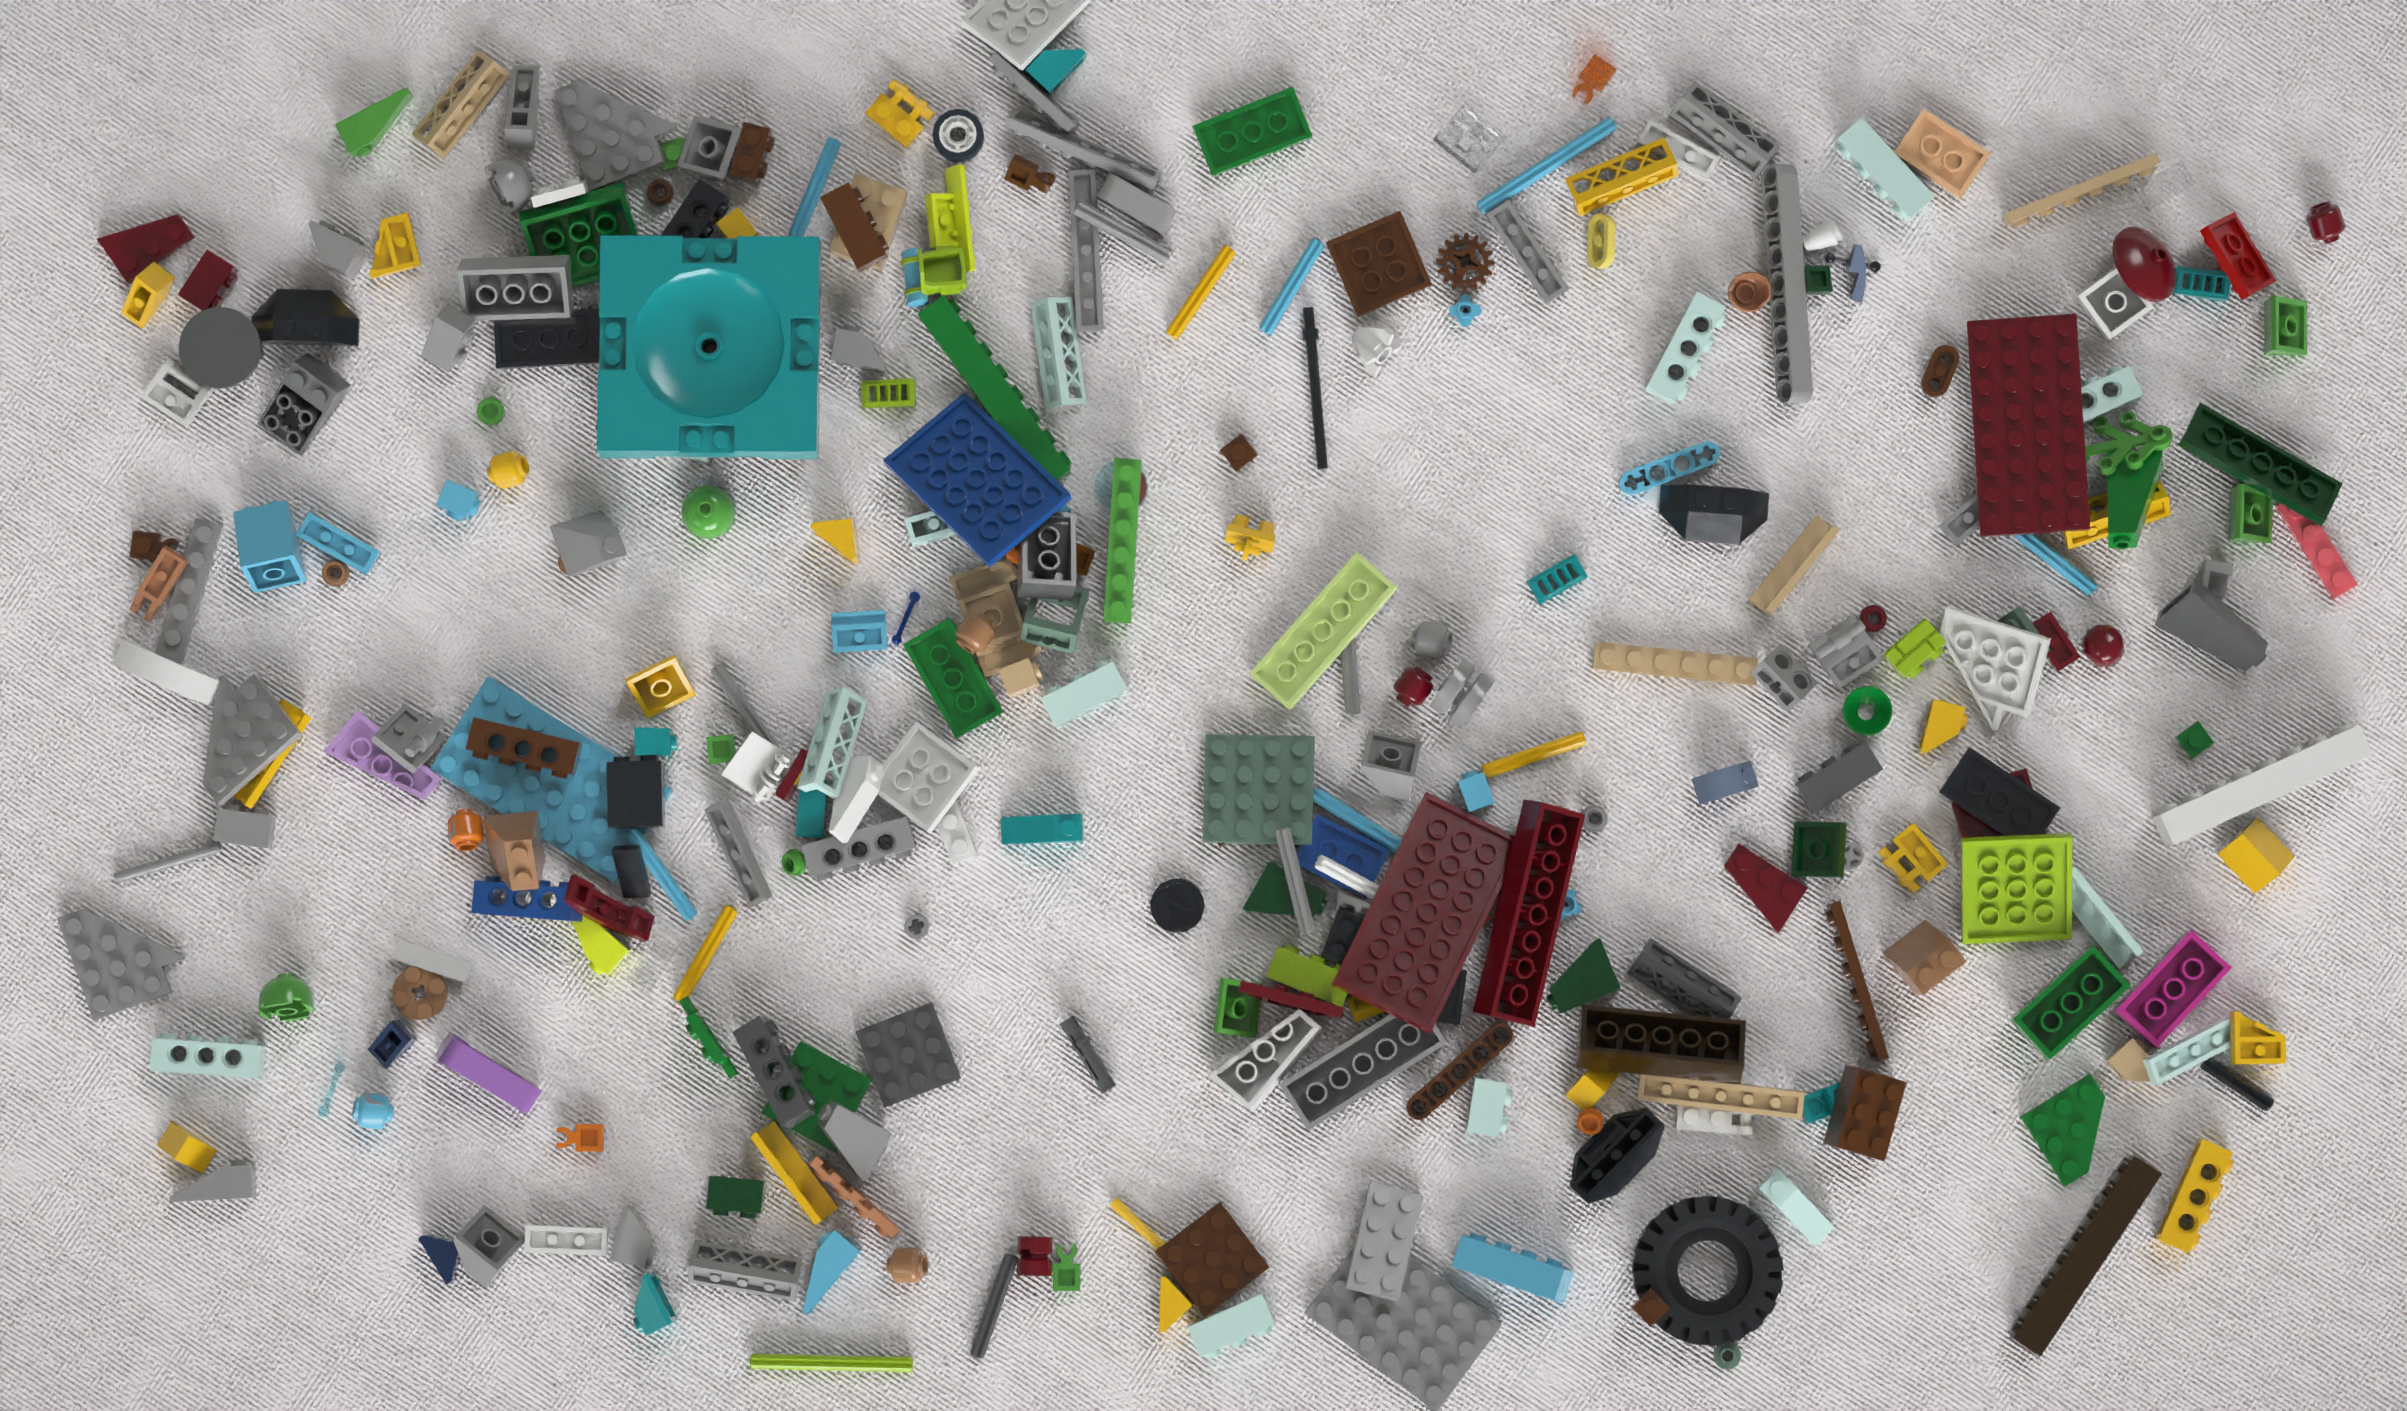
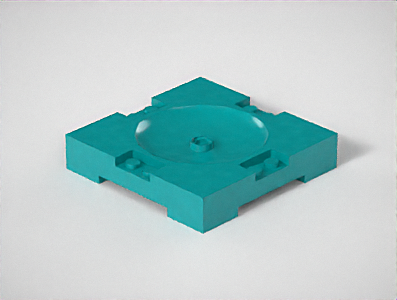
M600 235V349L597 399V452L600 458L764 457V459H819L822 254L819 237L737 236V238H683V236ZM710 342L717 344V349L713 353H705L703 351L705 344Z

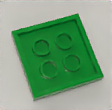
M800 1041L790 1061L793 1067L797 1066L804 1077V1080L801 1082L805 1090L808 1089L813 1094L816 1100L814 1107L817 1113L791 1129L834 1152L835 1147L817 1124L821 1108L828 1104L831 1099L856 1112L873 1079ZM789 1088L786 1091V1101H789L793 1097V1088ZM767 1102L762 1114L779 1123L771 1105Z

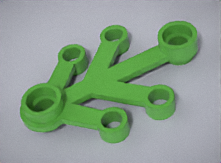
M2126 411L2119 417L2121 427L2125 430L2132 429L2141 434L2131 436L2110 426L2106 417H2097L2092 422L2094 432L2097 435H2105L2113 440L2085 446L2086 464L2092 455L2115 451L2110 457L2106 456L2099 460L2098 465L2102 474L2110 475L2114 473L2116 466L2124 458L2129 469H2139L2142 467L2143 461L2154 450L2162 451L2170 446L2173 439L2172 431L2164 425L2148 426L2136 420L2133 412ZM2142 446L2139 451H2132L2134 447Z

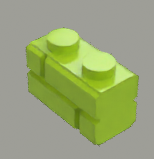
M1924 618L1885 651L1882 656L1902 679H1905L1907 676L1913 679L1924 670L1921 666L1923 662L1928 658L1933 662L1944 652L1942 646L1946 644V641L1930 622Z

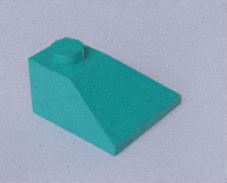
M654 1271L643 1275L634 1309L636 1317L633 1318V1322L639 1333L644 1331L646 1336L678 1321Z

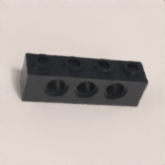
M699 178L660 236H680L684 230L693 231L692 238H710L714 231L713 224L718 218L722 219L729 209L727 196ZM699 208L708 209V214L704 219L695 218V212Z

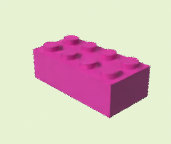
M2188 930L2112 1011L2152 1048H2158L2232 967L2195 932Z

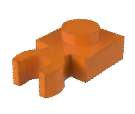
M576 1124V1132H572L566 1127L556 1129V1132H564L567 1135L566 1142L556 1143V1146L559 1148H566L575 1143V1151L604 1152V1124Z

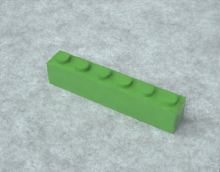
M1114 458L1103 622H1132L1142 459Z

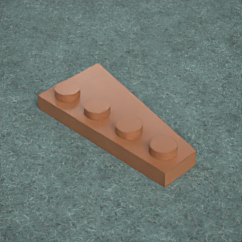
M816 1156L809 1164L815 1169L813 1173L824 1183L828 1181L835 1187L833 1191L842 1200L846 1201L849 1199L855 1205L853 1209L863 1219L869 1217L876 1224L873 1228L881 1236L886 1238L889 1235L891 1238H894L901 1229L822 1156Z

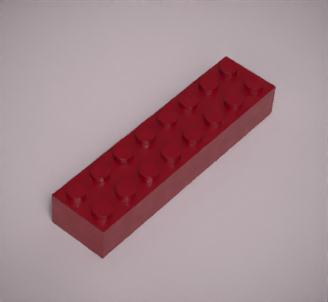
M1523 800L1473 1008L1474 1013L1535 1027L1586 814L1544 802Z

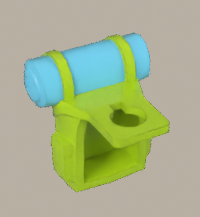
M956 245L938 246L934 251L925 253L919 248H909L901 252V267L903 268L905 280L904 295L908 307L922 308L928 305V295H934L935 293H941V295L958 294L962 290H966V263L962 247L957 248Z

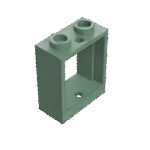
M1076 587L1071 601L1031 598L1023 622L1020 641L1073 654L1087 608L1090 590ZM1042 600L1077 609L1073 625L1069 626L1034 617L1038 601Z

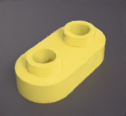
M1596 214L1590 219L1588 224L1587 259L1591 266L1605 269L1614 260L1615 222L1609 215Z

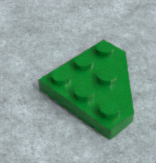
M2087 1074L2020 1116L2063 1187L2087 1174L2090 1167L2105 1100L2104 1094L2091 1074Z

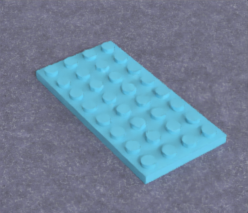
M487 677L430 769L502 814L538 811L543 839L614 883L618 880L611 850L614 846L631 845L625 834L632 829L608 828L606 762H613V757L618 756L495 680ZM473 717L582 743L575 776L568 774L567 779L551 775L552 770L541 768L540 773L526 770L525 764L515 762L514 766L498 763L499 758L490 755L488 760L472 757L473 751L467 750L466 746ZM500 735L493 737L491 740L492 749H501L504 745L503 737ZM520 743L517 747L518 755L524 757L529 754V743ZM549 748L544 752L545 762L551 763L557 758V752L554 748ZM665 786V803L673 791ZM638 828L643 836L649 830V828Z

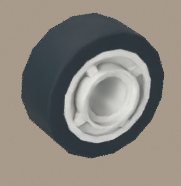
M962 109L949 110L942 114L934 124L932 132L934 145L939 154L948 161L957 163L969 161L977 156L982 149L984 142L983 127L978 118L971 112ZM955 130H963L966 133L964 140L960 142L953 141L951 135Z

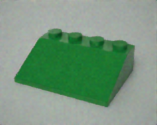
M623 182L582 195L519 211V222L530 256L569 255L573 287L600 280V235L639 236Z

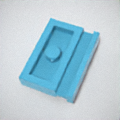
M886 610L831 613L833 653L888 650Z

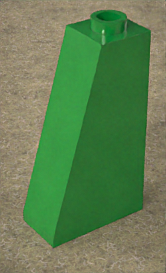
M2154 450L2143 461L2142 467L2136 470L2129 469L2124 458L2116 466L2115 472L2107 475L2109 548L2127 549L2137 547L2163 471L2162 451ZM2115 451L2107 452V456L2110 457Z

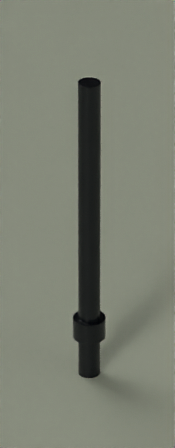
M1305 307L1303 308L1304 329L1302 330L1303 341H1306L1317 470L1328 469L1316 341L1319 340L1318 328H1315L1314 308Z

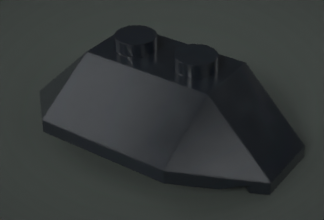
M277 289L251 316V322L259 333L261 344L359 347L360 319L332 290Z
M1692 484L1661 485L1659 514L1685 541L1739 545L1767 521L1769 493L1745 488Z
M1646 1107L1613 1115L1604 1124L1602 1130L1594 1134L1575 1153L1572 1179H1570L1569 1186L1588 1204L1617 1195L1656 1155L1665 1125Z

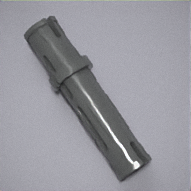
M1073 1015L1060 1023V1027L1072 1044L1070 1047L1073 1051L1076 1050L1101 1094L1115 1087L1116 1083L1109 1075L1106 1067L1090 1043L1091 1038L1089 1035H1085L1075 1016Z

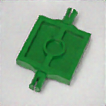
M689 996L681 999L679 1003L686 1012L687 1017L685 1019L689 1023L685 1027L693 1039H699L703 1044L700 1050L707 1061H714L715 1064L721 1066L729 1079L739 1074L730 1061L731 1058L727 1055L702 1015L698 1013L699 1010L693 1005Z

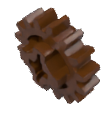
M1468 233L1464 234L1463 239H1460L1455 234L1453 243L1447 239L1444 241L1446 250L1441 248L1438 250V253L1443 258L1436 259V264L1442 265L1437 274H1445L1446 277L1443 283L1446 284L1451 281L1453 283L1452 290H1455L1457 286H1461L1462 292L1465 293L1467 286H1471L1472 290L1476 291V283L1479 282L1484 286L1486 284L1484 276H1492L1493 272L1487 268L1495 265V261L1488 260L1493 255V251L1485 250L1488 244L1486 241L1481 244L1478 243V235L1471 240ZM1467 245L1465 250L1459 252L1453 250L1458 246ZM1476 250L1480 252L1483 264L1477 261L1475 256ZM1465 257L1470 258L1469 263L1472 266L1467 265L1466 268L1460 267L1461 262L1459 261V259L1464 260ZM1447 261L1453 264L1455 268L1454 276L1448 269ZM1472 273L1475 275L1478 274V276H1476L1473 279L1463 280L1464 276Z

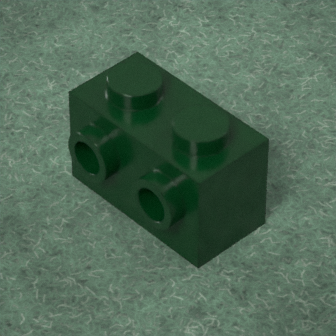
M709 1176L706 1209H713L712 1215L729 1216V1211L740 1212L739 1217L756 1219V1214H763L766 1181Z

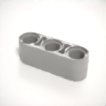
M1111 173L1108 174L1096 195V198L1104 204L1160 236H1164L1176 215V211Z

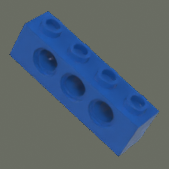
M485 876L484 881L474 880L471 913L582 922V915L564 901L569 882H559V887L550 886L551 881L541 880L539 889L511 891L505 883L501 882L500 877ZM505 890L506 899L502 902L501 894ZM530 893L531 901L527 905L526 895ZM554 894L556 902L554 906H551L550 899Z

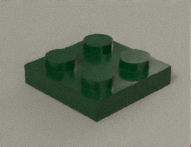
M1794 822L1791 876L1843 878L1847 823Z

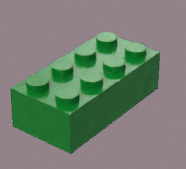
M2094 945L2088 946L2008 1020L2045 1060H2051L2130 987V984Z

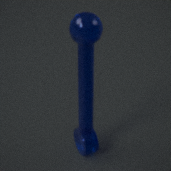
M912 592L909 595L910 603L897 633L891 638L892 643L895 645H899L902 642L901 635L915 603L920 600V595L917 592Z

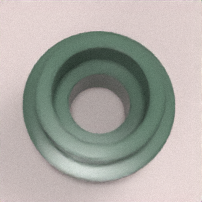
M1728 1342L1715 1348L1713 1358L1717 1366L1729 1370L1739 1364L1741 1352L1735 1344ZM1725 1351H1731L1732 1359L1730 1361L1723 1360L1722 1355Z

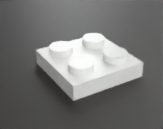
M574 177L561 182L562 186L554 188L553 184L539 187L535 190L536 194L531 196L533 207L585 194L589 191L586 180L580 181L579 177Z

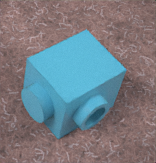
M446 480L436 505L447 510L446 516L461 522L462 517L470 520L472 515L476 516L481 506V501L479 500L480 495L477 492Z

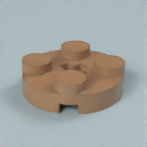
M413 966L401 972L393 984L392 1001L398 1011L407 1018L413 1020L429 1019L439 1014L447 1002L448 991L442 975ZM423 985L427 997L416 1000V994L413 993V990Z

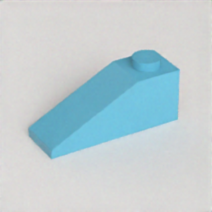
M837 1229L832 1233L827 1230L817 1242L821 1247L817 1250L803 1307L805 1314H809L861 1251Z

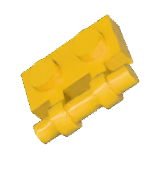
M893 79L888 87L895 92L894 96L890 99L884 93H881L865 112V115L907 149L924 129L917 122L919 117L922 115L930 121L936 113L928 107L929 103L924 99L920 100L910 92L911 88L905 83L901 84L896 79ZM902 100L914 108L910 114H907L898 106Z
M1914 822L1892 839V842L1898 848L1894 853H1891L1886 845L1877 852L1884 860L1882 862L1884 866L1891 868L1899 878V884L1902 887H1906L1911 894L1920 888L1914 880L1919 874L1928 882L1949 865ZM1902 856H1905L1914 867L1911 871L1907 872L1898 861Z

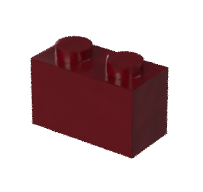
M206 250L178 293V296L202 311L213 307H221L224 301L222 296L227 288L231 289L237 282L238 275L236 274L239 270L214 253Z

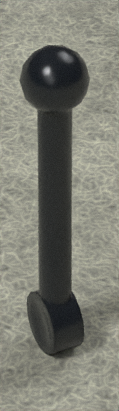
M1832 253L1825 255V261L1829 264L1833 262L1848 264L1849 259L1835 257ZM1877 261L1872 263L1865 262L1866 268H1869L1872 272H1878L1881 268L1880 263Z

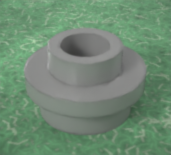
M1591 805L1582 811V814H1586L1583 823L1585 830L1595 833L1605 828L1608 817L1602 807ZM1591 814H1596L1599 817L1597 824L1589 822Z

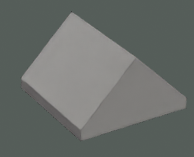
M694 116L677 167L713 181L724 180L741 128Z

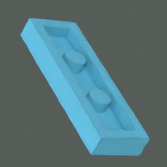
M308 512L296 533V536L367 576L381 553Z

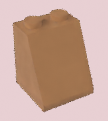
M538 811L485 815L483 819L491 868L511 891L539 889L545 864V853Z
M1927 920L1921 922L1882 952L1915 996L1924 995L1967 962L1951 940Z

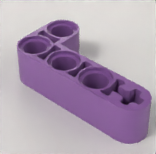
M451 1032L448 1033L435 1054V1057L447 1067L528 1114L542 1092L540 1088L474 1049L469 1043Z

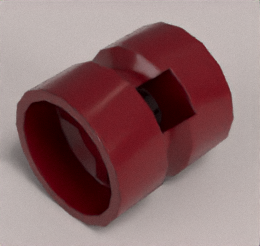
M1017 1237V1252L1021 1254V1258L1017 1260V1275L1052 1276V1260L1048 1258V1255L1052 1253L1053 1237Z

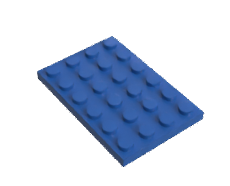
M965 392L883 460L885 466L989 568L1072 499L1071 494Z

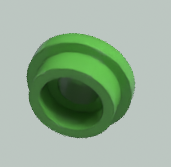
M790 849L782 856V867L787 874L798 876L804 873L806 861L804 855L798 849Z

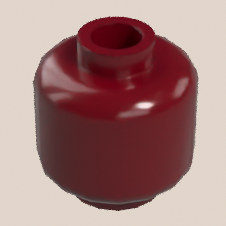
M2330 201L2312 206L2309 209L2310 213L2306 216V222L2313 239L2323 240L2324 244L2340 239L2339 234L2346 228L2340 208L2337 205H2331Z
M1416 665L1414 668H1405L1393 685L1394 690L1398 693L1396 699L1407 707L1411 704L1421 706L1434 688L1431 682L1433 677Z

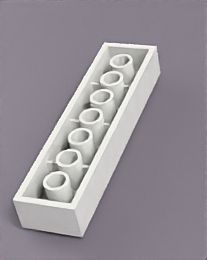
M2350 723L2341 725L2330 730L2331 736L2328 738L2323 734L2304 742L2306 748L2301 749L2300 745L2280 753L2282 758L2276 760L2274 756L2255 764L2257 770L2253 772L2251 768L2244 769L2231 775L2232 781L2228 783L2226 779L2207 786V792L2204 794L2199 790L2182 797L2183 803L2180 805L2172 802L2156 809L2158 814L2151 818L2164 846L2177 844L2373 755L2360 724L2351 727Z

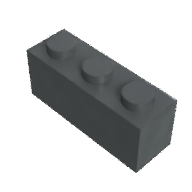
M1857 741L1843 749L1845 755L1836 760L1832 756L1820 764L1823 769L1813 774L1810 770L1797 779L1800 784L1794 788L1811 814L1816 813L1883 770L1866 742L1861 745Z

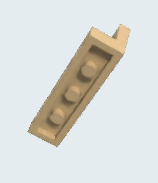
M477 50L412 132V135L441 158L445 159L510 74L493 59ZM481 60H483L484 63L478 70L475 71V68L478 66ZM466 83L463 90L458 92L459 88ZM449 105L448 109L442 113L445 106ZM432 126L430 132L424 137L423 134Z
M1816 515L1748 601L1770 617L1840 529L1835 525L1831 527Z

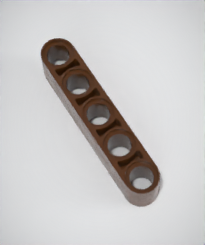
M1496 1023L1486 1030L1407 1101L1406 1112L1408 1115L1416 1120L1424 1119L1510 1044L1513 1038L1511 1027L1505 1023ZM1498 1027H1502L1508 1032V1038L1503 1043H1498L1493 1038V1031ZM1477 1045H1482L1487 1050V1057L1483 1061H1477L1472 1056V1051ZM1457 1063H1461L1467 1068V1074L1463 1079H1456L1452 1075V1067ZM1437 1081L1443 1082L1447 1089L1445 1095L1439 1098L1435 1097L1431 1092L1432 1085ZM1418 1099L1426 1104V1111L1419 1116L1411 1111L1412 1102Z

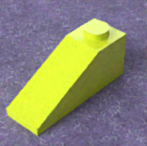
M582 916V922L572 921L584 954L591 961L588 966L598 975L602 973L610 975L630 953L631 950L605 927Z

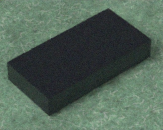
M640 845L614 846L611 851L623 898H648L652 892Z
M1461 970L1437 1022L1460 1025L1467 976L1466 970Z

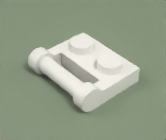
M168 358L158 370L141 398L188 428L202 405L213 393L214 388L200 384L188 373L177 367L175 361ZM170 374L198 394L193 400L164 380Z

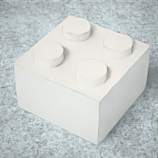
M2116 266L2074 295L2106 340L2112 339L2154 308L2150 301L2136 295L2125 284Z

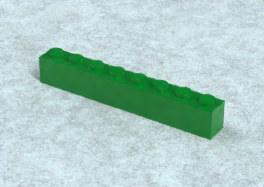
M943 295L917 313L920 320L992 419L1058 482L1069 475L1071 469L1068 466L1072 462L1063 450L1058 453L1053 444L1056 440L1049 430L1045 429L1042 431L1037 422L1040 421V418L1033 408L1026 409L1021 400L1025 397L1016 385L1010 387L1005 379L1009 375L999 363L995 366L989 357L993 353L984 341L980 344L973 336L977 331L970 321H962L958 315L961 309L954 299L947 300Z

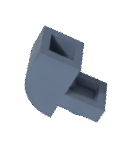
M1751 761L1732 765L1691 779L1699 805L1759 787Z

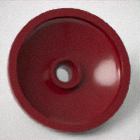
M2127 227L2120 231L2113 241L2112 251L2115 266L2125 284L2136 295L2150 302H2161L2170 297L2176 287L2177 273L2174 260L2164 243L2156 235L2140 227Z

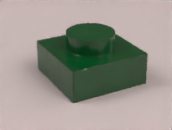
M1829 265L1804 266L1806 295H1825L1833 292Z

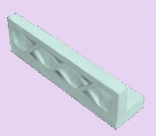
M1046 297L1031 302L1045 409H1054L1065 405L1086 404L1087 400L1072 297ZM1056 304H1064L1065 316L1063 319L1058 315ZM1063 330L1068 335L1069 342L1067 346L1061 340V332ZM1066 357L1072 361L1073 369L1071 372L1065 367L1064 360ZM1070 383L1076 389L1077 398H1069L1068 386Z
M845 687L826 692L797 786L804 792L818 789L833 799L839 797L868 702ZM848 700L857 705L855 714L851 717L847 709ZM843 723H845L848 730L846 740L842 739L839 731ZM838 747L841 755V760L838 764H835L832 756L833 749ZM829 771L834 780L832 788L823 783L826 772Z
M2072 866V914L2118 970L2144 951L2078 869Z

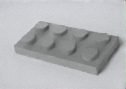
M1370 1181L1345 1288L1396 1302L1399 1300L1423 1195Z

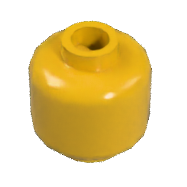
M512 450L493 456L490 460V466L487 467V475L489 480L494 482L499 488L506 489L525 482L526 476L529 475V464L524 455H520Z

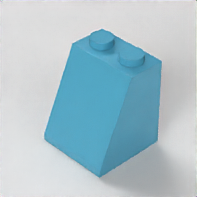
M286 500L272 501L257 507H245L242 510L233 512L240 567L254 593L307 582L298 536H296L297 531L293 513Z

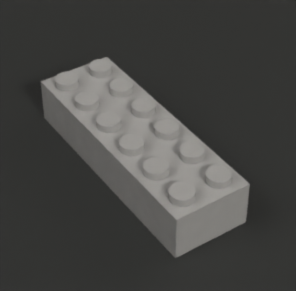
M1389 1014L1281 1082L1279 1086L1309 1131L1447 1044L1436 1024L1429 1034Z

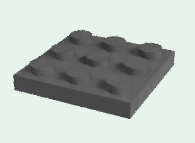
M933 1002L855 1031L884 1108L961 1079Z

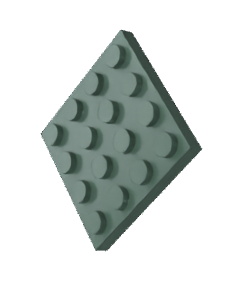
M1206 734L1203 843L1278 845L1275 831L1289 827L1294 845H1312L1315 736Z

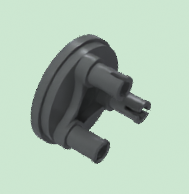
M213 307L196 314L184 327L179 341L180 360L186 372L200 384L215 389L230 388L244 382L254 372L264 355L261 353L264 351L261 347V339L255 325L241 312L227 307Z

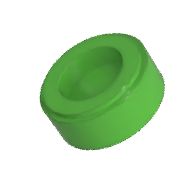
M486 398L478 404L477 416L484 424L493 426L503 420L505 409L499 400Z

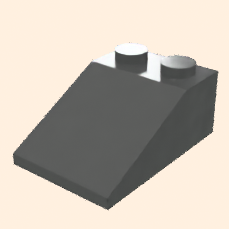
M1055 512L1019 543L1017 597L1072 600L1077 587L1076 513Z

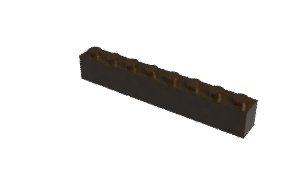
M2130 1155L2129 1158L2124 1157L2116 1168V1171L2119 1173L2114 1181L2108 1180L2101 1190V1194L2104 1196L2098 1204L2094 1202L2086 1213L2088 1220L2083 1227L2079 1225L2070 1238L2073 1240L2068 1250L2063 1248L2055 1260L2058 1265L2053 1272L2048 1271L2040 1283L2043 1287L2038 1295L2033 1294L2027 1301L2025 1307L2028 1310L2023 1318L2018 1316L2010 1327V1330L2013 1332L2010 1338L2037 1356H2042L2162 1175V1173L2135 1155Z

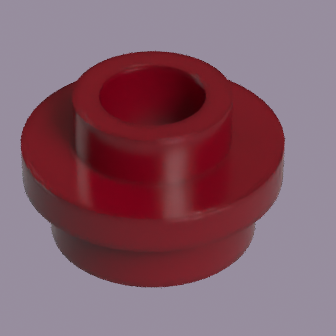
M1869 605L1861 611L1859 620L1865 625L1866 631L1878 632L1885 626L1887 616L1881 607ZM1875 614L1878 618L1877 623L1871 624L1868 621V616Z

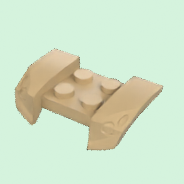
M1001 559L990 568L985 564L949 577L964 618L967 614L979 615L982 612L993 620L992 626L995 629V637L985 651L976 652L985 679L1000 674L998 670L1026 658H1029L1031 661L1039 656L1041 646L1020 641L1023 621L1010 586L1011 583L1017 581V569L1012 562L1007 559Z

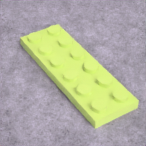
M1356 552L1251 670L1249 675L1287 709L1291 710L1394 594L1398 587Z

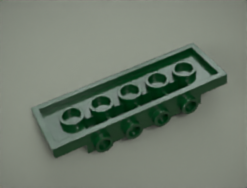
M2202 403L2195 409L2178 444L2320 526L2326 521L2343 484Z

